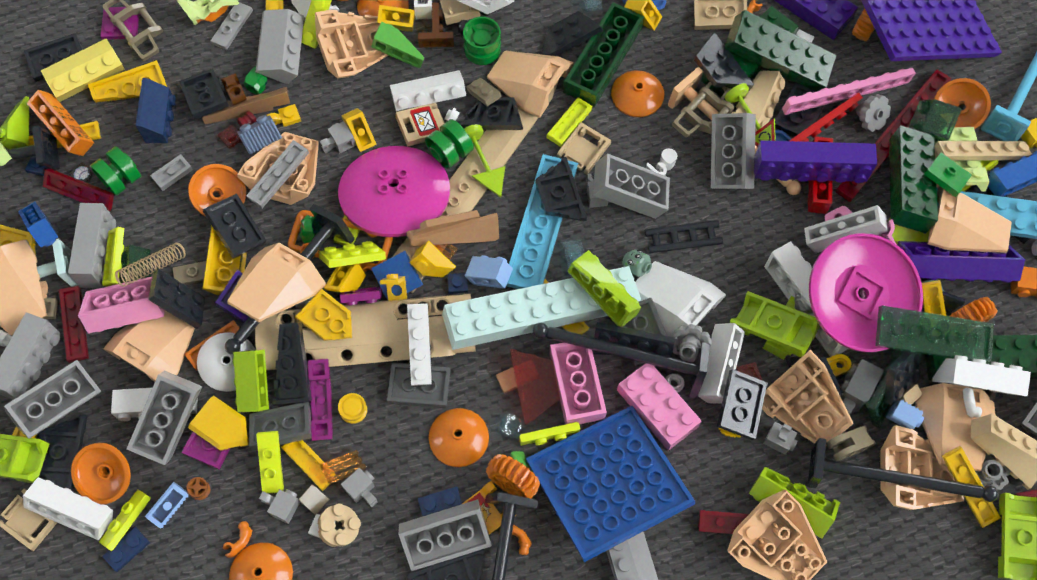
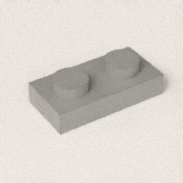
M180 154L150 176L159 188L164 191L193 169Z

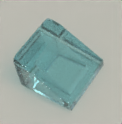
M582 0L586 13L602 10L601 0Z
M504 413L501 416L496 432L518 440L524 421L510 413Z

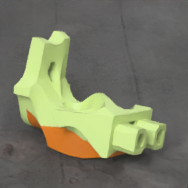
M177 0L194 25L201 21L213 22L226 12L229 5L239 4L238 0Z

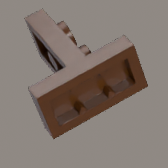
M432 3V32L418 33L419 48L454 47L453 32H443V24H440V20H443V10H439V3Z

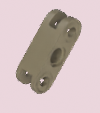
M866 426L845 432L826 442L829 449L833 448L836 453L833 456L836 462L861 453L876 444L869 436Z

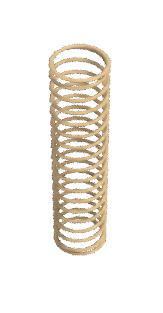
M174 243L129 266L115 272L116 280L121 286L126 287L130 283L144 278L145 275L152 274L154 272L153 268L155 271L157 267L163 269V267L181 260V258H185V250L181 244ZM175 245L181 247L184 253L183 257L181 256L180 250ZM175 248H176V249L179 251V253H180V259H178V255H177V253H176V251H175ZM166 250H168L167 256L169 257V260L167 259L166 254H165V253H166V252H165ZM173 251L175 252V254H176V256H177V258H176L177 260H176V261H174V260H175V259H174L175 255H174ZM118 272H120L121 278L126 285H122L119 281Z

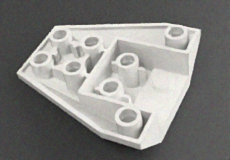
M656 261L652 263L650 272L645 273L635 282L641 301L650 297L653 299L666 335L670 337L673 336L674 331L680 326L687 328L689 324L698 325L711 309H714L726 296L725 293L712 283Z

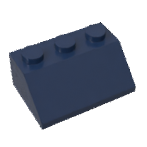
M142 78L136 127L145 143H168V137L172 135L170 121L174 119L172 106H175L176 103L175 95L172 94L169 87L148 78Z

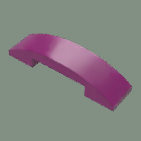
M308 360L312 396V441L333 439L329 360Z

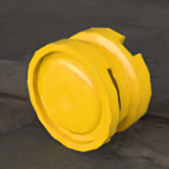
M349 393L340 399L338 411L345 422L355 424L361 422L366 417L367 405L364 398L359 394Z

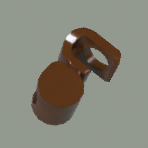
M236 73L221 78L222 84L226 92H228L233 105L247 100Z

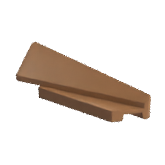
M287 87L246 97L247 100L233 105L231 100L227 101L229 107L203 116L202 119L205 124L243 117L247 111L257 114L274 110L273 107L290 104Z
M477 210L425 220L420 223V229L407 231L406 234L411 246H422L428 240L433 245L496 241L499 239L498 215L494 213L480 217Z

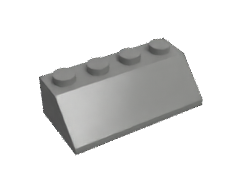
M290 9L263 11L255 72L285 84H289L298 76L304 15Z
M712 114L711 188L754 189L756 114Z
M78 360L9 402L4 408L16 427L30 439L99 394L101 390Z
M478 499L399 524L398 534L411 571L492 546Z
M644 532L606 551L615 580H658Z

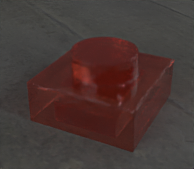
M233 125L218 134V137L229 149L242 141L237 133L238 130Z
M755 362L736 368L739 372L762 380Z

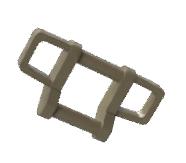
M109 0L103 4L104 10L111 18L110 21L119 28L127 39L130 48L136 51L142 61H146L159 53V48L153 37L163 33V29L155 23L146 11V6L143 3L129 6L124 0ZM118 2L122 3L126 8L113 16L109 8ZM141 14L150 28L133 37L123 21L132 15ZM150 39L154 48L144 55L141 54L137 46Z
M709 82L700 89L697 97L681 110V114L674 120L672 126L684 137H689L697 129L712 134V120L711 122L705 121L693 111L705 99L715 109L720 111L718 114L731 113L734 110V106L724 100L726 93L731 88L723 87L724 94L719 98L709 89L712 85ZM684 117L695 127L688 131L678 121Z

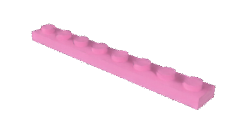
M913 68L900 69L897 72H887L877 77L871 76L862 81L855 80L850 84H839L834 88H824L818 92H808L798 97L792 96L786 100L782 110L787 115L850 99L858 92L862 96L909 83L916 73Z

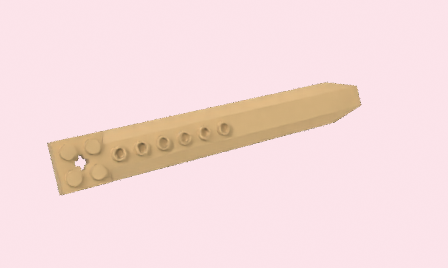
M558 81L548 95V102L553 98ZM517 105L523 130H486L478 144L491 170L503 167L539 117L523 111ZM475 146L449 180V202L440 217L472 211L488 189L472 177V175L486 172ZM407 238L393 257L406 251L411 260L416 250L421 246H411ZM448 244L434 246L442 253ZM415 269L422 281L425 276Z

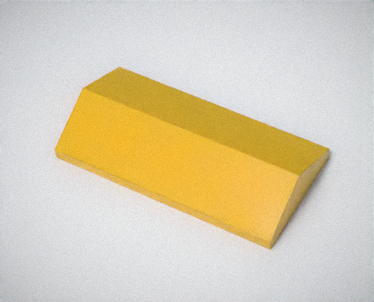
M212 225L202 289L216 295H221L235 272L239 271V267L241 273L245 271L247 252L242 254V259L241 255L233 259Z

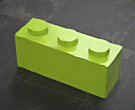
M265 349L233 352L237 412L268 410Z

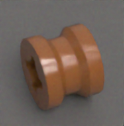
M194 477L187 484V492L195 500H204L210 494L209 483L201 477Z

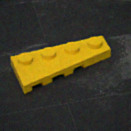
M156 60L90 83L88 86L96 103L140 97L142 78H148L166 87L167 84Z

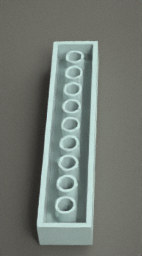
M630 267L610 270L613 277L624 285L631 297L641 302ZM574 278L446 304L442 312L452 350L532 333L533 327L537 323H544L548 327L555 328L608 316Z

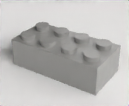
M608 153L595 163L593 196L655 219L668 211L669 177Z
M80 203L68 274L80 288H103L102 281L108 231L116 228V220L103 203Z
M27 312L25 313L0 357V395L14 400L30 390L33 382L40 377L41 367L44 363L48 362L51 349L60 340V332L48 320Z
M165 370L157 376L127 446V450L166 465L174 454L202 386Z

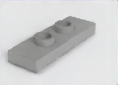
M240 2L238 5H234L211 39V44L227 50L252 13V7Z

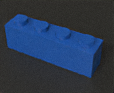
M1037 151L1028 158L1024 156L1017 160L1016 163L1009 162L1003 168H995L989 173L990 176L988 178L990 182L988 187L995 196L1004 197L1037 182Z
M35 201L18 211L27 230L40 247L50 246L56 241L58 235Z

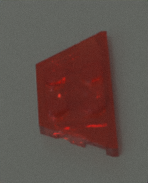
M510 349L524 425H528L560 400L553 360Z

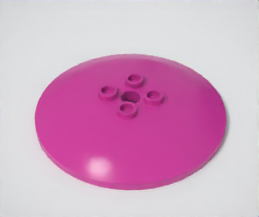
M388 146L367 152L349 165L341 177L338 197L344 215L359 229L382 237L407 236V231L420 229V223L423 221L439 218L449 202L450 182L443 166L428 153L406 146ZM391 183L398 184L396 187L389 186Z
M858 233L834 241L818 256L810 274L809 300L819 325L834 341L855 351L878 352L898 345L913 331L922 311L923 289L914 263L898 245L878 235ZM859 289L865 291L866 296L864 299L859 297Z

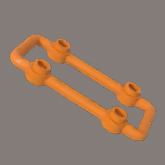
M302 210L297 214L288 240V248L300 254L309 244L295 245L301 228V220L306 215L314 216L308 210ZM343 219L347 227L361 230L349 220ZM366 232L369 237H377V235ZM386 237L382 247L386 254V260L393 237ZM320 250L317 251V253L313 256V258H314V257L319 258V251H320ZM379 260L377 264L372 262L359 264L362 270L366 272L386 260Z

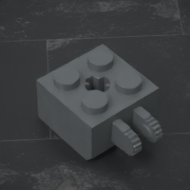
M863 359L858 364L854 363L843 379L845 380L844 383L840 386L843 392L841 399L849 414L851 412H859L860 408L869 401L884 371Z

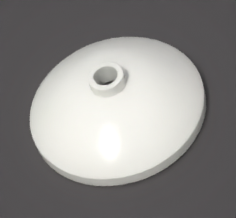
M220 333L209 338L198 353L197 368L201 378L208 386L218 391L229 392L236 390L234 385V356L225 350L226 341L232 339L235 333ZM247 339L241 344L240 351L255 350ZM225 357L230 358L228 364L223 363Z

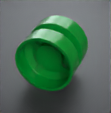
M476 17L468 21L463 29L464 53L467 59L477 65L493 63L501 52V31L499 25L488 17Z
M449 119L441 125L440 131L435 130L425 138V143L431 154L447 169L459 161V156L463 158L474 149L473 142L467 132L453 119Z
M114 146L105 153L110 162L109 165L99 158L90 165V168L107 188L110 187V191L115 196H118L126 189L121 180L122 178L133 184L142 176L133 160L117 146Z

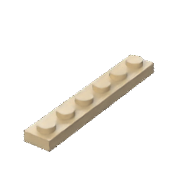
M938 141L934 145L938 155L942 152L953 161L1019 160L1024 156L1028 158L1032 154L1025 141Z

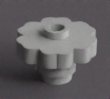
M879 94L870 96L865 102H861L856 109V113L860 117V121H862V128L871 132L880 130L885 126L886 119L890 116L891 106L888 105V98Z
M689 324L687 328L680 326L674 331L672 336L675 337L673 353L680 355L682 360L688 362L695 361L702 342L708 343L710 346L712 343L709 333L702 332L701 326Z
M986 453L982 470L975 472L984 487L991 485L997 490H1001L1008 484L1009 480L1006 476L1010 475L1011 470L996 462L997 460L993 454L988 455Z

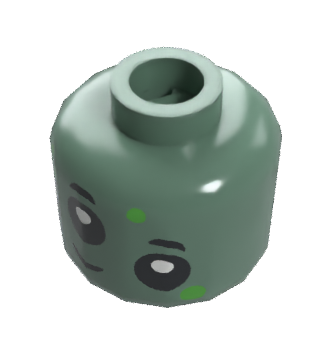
M636 249L627 252L622 261L624 267L629 266L631 273L637 277H642L645 273H649L652 268L650 256Z

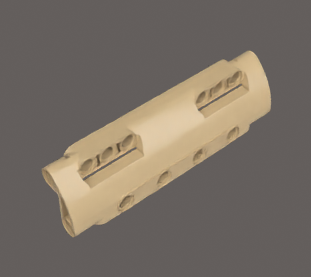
M471 294L377 301L375 303L365 302L350 306L342 304L351 311L352 338L324 341L309 328H302L305 352L311 354L313 360L328 359L329 367L410 360L408 319H398L408 318V312L405 314L401 313L398 306L402 303L418 304L426 302L429 306V316L442 315L443 310L437 307L439 300H445L450 304L470 300ZM302 308L284 310L261 321L255 328L256 350L265 349L266 370H277L275 367L279 352L277 350L279 324L284 323L283 315L289 314L292 322H300L295 316ZM443 316L429 317V335L432 347L430 350L431 358L452 356L455 353L476 352L475 345L452 350ZM389 346L392 349V354L384 355L381 351L382 347ZM343 350H350L353 354L352 358H344L342 355Z

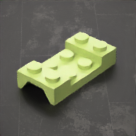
M974 127L937 128L934 141L935 144L938 141H977ZM980 160L954 161L972 174L965 185H977L981 191H986L990 181L986 168H982Z

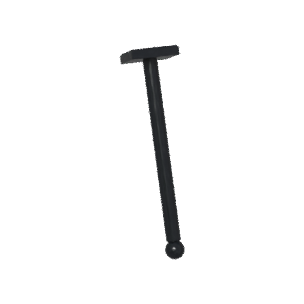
M40 126L32 127L34 145L6 149L12 158L10 160L36 156L37 164L53 170L60 169L57 139L52 132Z
M313 204L309 210L322 228L300 255L311 260L331 234L350 244L355 239L340 216ZM248 317L233 338L226 341V352L233 354V352L240 351L241 344L244 343L260 322Z
M537 323L533 327V334L537 338L546 337L691 374L689 397L696 399L707 374L710 350L708 343L702 342L695 363L548 327L544 323Z
M823 438L817 439L811 449L807 485L810 488L818 486L822 480L823 471L983 498L987 502H994L999 496L998 490L991 485L982 487L824 459L826 439Z
M497 492L487 494L485 503L504 506L492 580H505L516 509L537 508L538 501L536 499Z

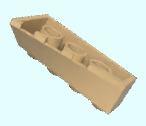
M760 71L753 80L754 85L752 89L744 96V101L751 112L756 114V120L761 128L773 116V111L779 102L781 91L785 87V80L780 71ZM740 102L736 106V112H732L746 113Z
M992 413L971 420V439L988 455L993 454L997 460L996 462L1011 470L1010 475L1015 479L1019 478L1023 481L1022 486L1027 490L1031 489L1037 481V440Z

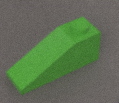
M381 22L371 47L414 67L421 68L424 60L422 54L397 28L391 24Z

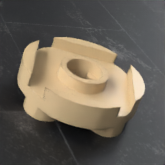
M336 504L325 509L319 516L317 523L320 538L331 547H343L350 544L357 537L361 526L356 513L350 507L343 504ZM340 521L342 523L343 530H336V524L334 522Z

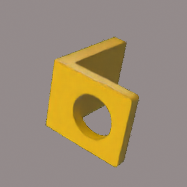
M388 274L386 278L380 280V285H387L389 301L407 299L405 276L398 277V274ZM394 285H399L402 288V293L399 296L392 293Z

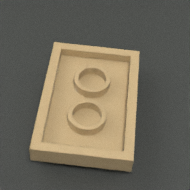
M694 0L695 30L731 29L735 16L747 10V0Z

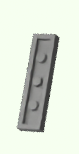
M293 140L246 195L247 198L263 209L309 154L308 149Z

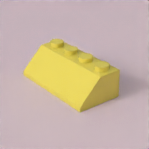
M104 39L41 70L53 94L61 102L89 88L88 84L113 76L125 69L108 40Z

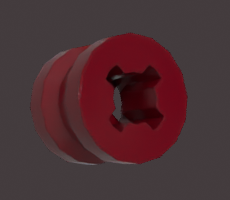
M250 111L245 112V116L237 118L240 127L248 123L251 125L257 122L256 117Z

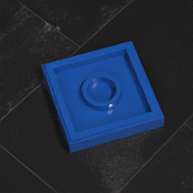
M406 251L371 268L379 285L380 280L386 278L388 274H398V277L405 276L407 293L423 285L415 268L409 263L410 258ZM381 284L380 287L388 300L387 285ZM394 285L392 293L399 296L402 293V288L399 285Z

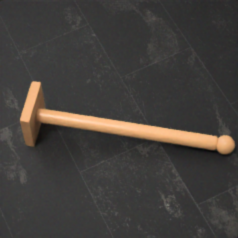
M699 67L674 87L668 102V106L671 109L686 97L691 102L697 97L699 93L695 89L703 73V70ZM705 99L697 106L711 120L712 114L719 113ZM776 179L786 187L789 194L797 195L800 193L801 184L798 181H781Z

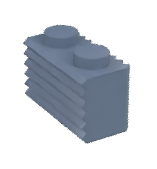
M266 115L260 116L256 119L257 122L251 125L248 123L239 128L240 131L237 133L249 154L282 138L270 115L267 117Z

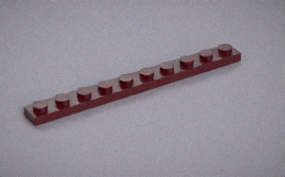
M936 69L875 142L877 166L869 179L890 155L889 139L901 125L912 128L934 102L939 89L950 82L952 78ZM845 181L839 185L835 192L851 202L867 182Z

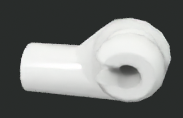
M963 389V399L967 415L971 418H979L982 415V409L976 407L973 389Z

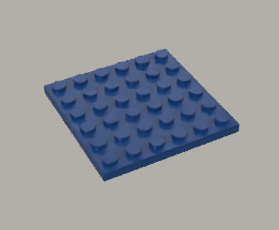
M633 406L526 458L531 471L539 479L543 492L583 562L695 505L694 498Z

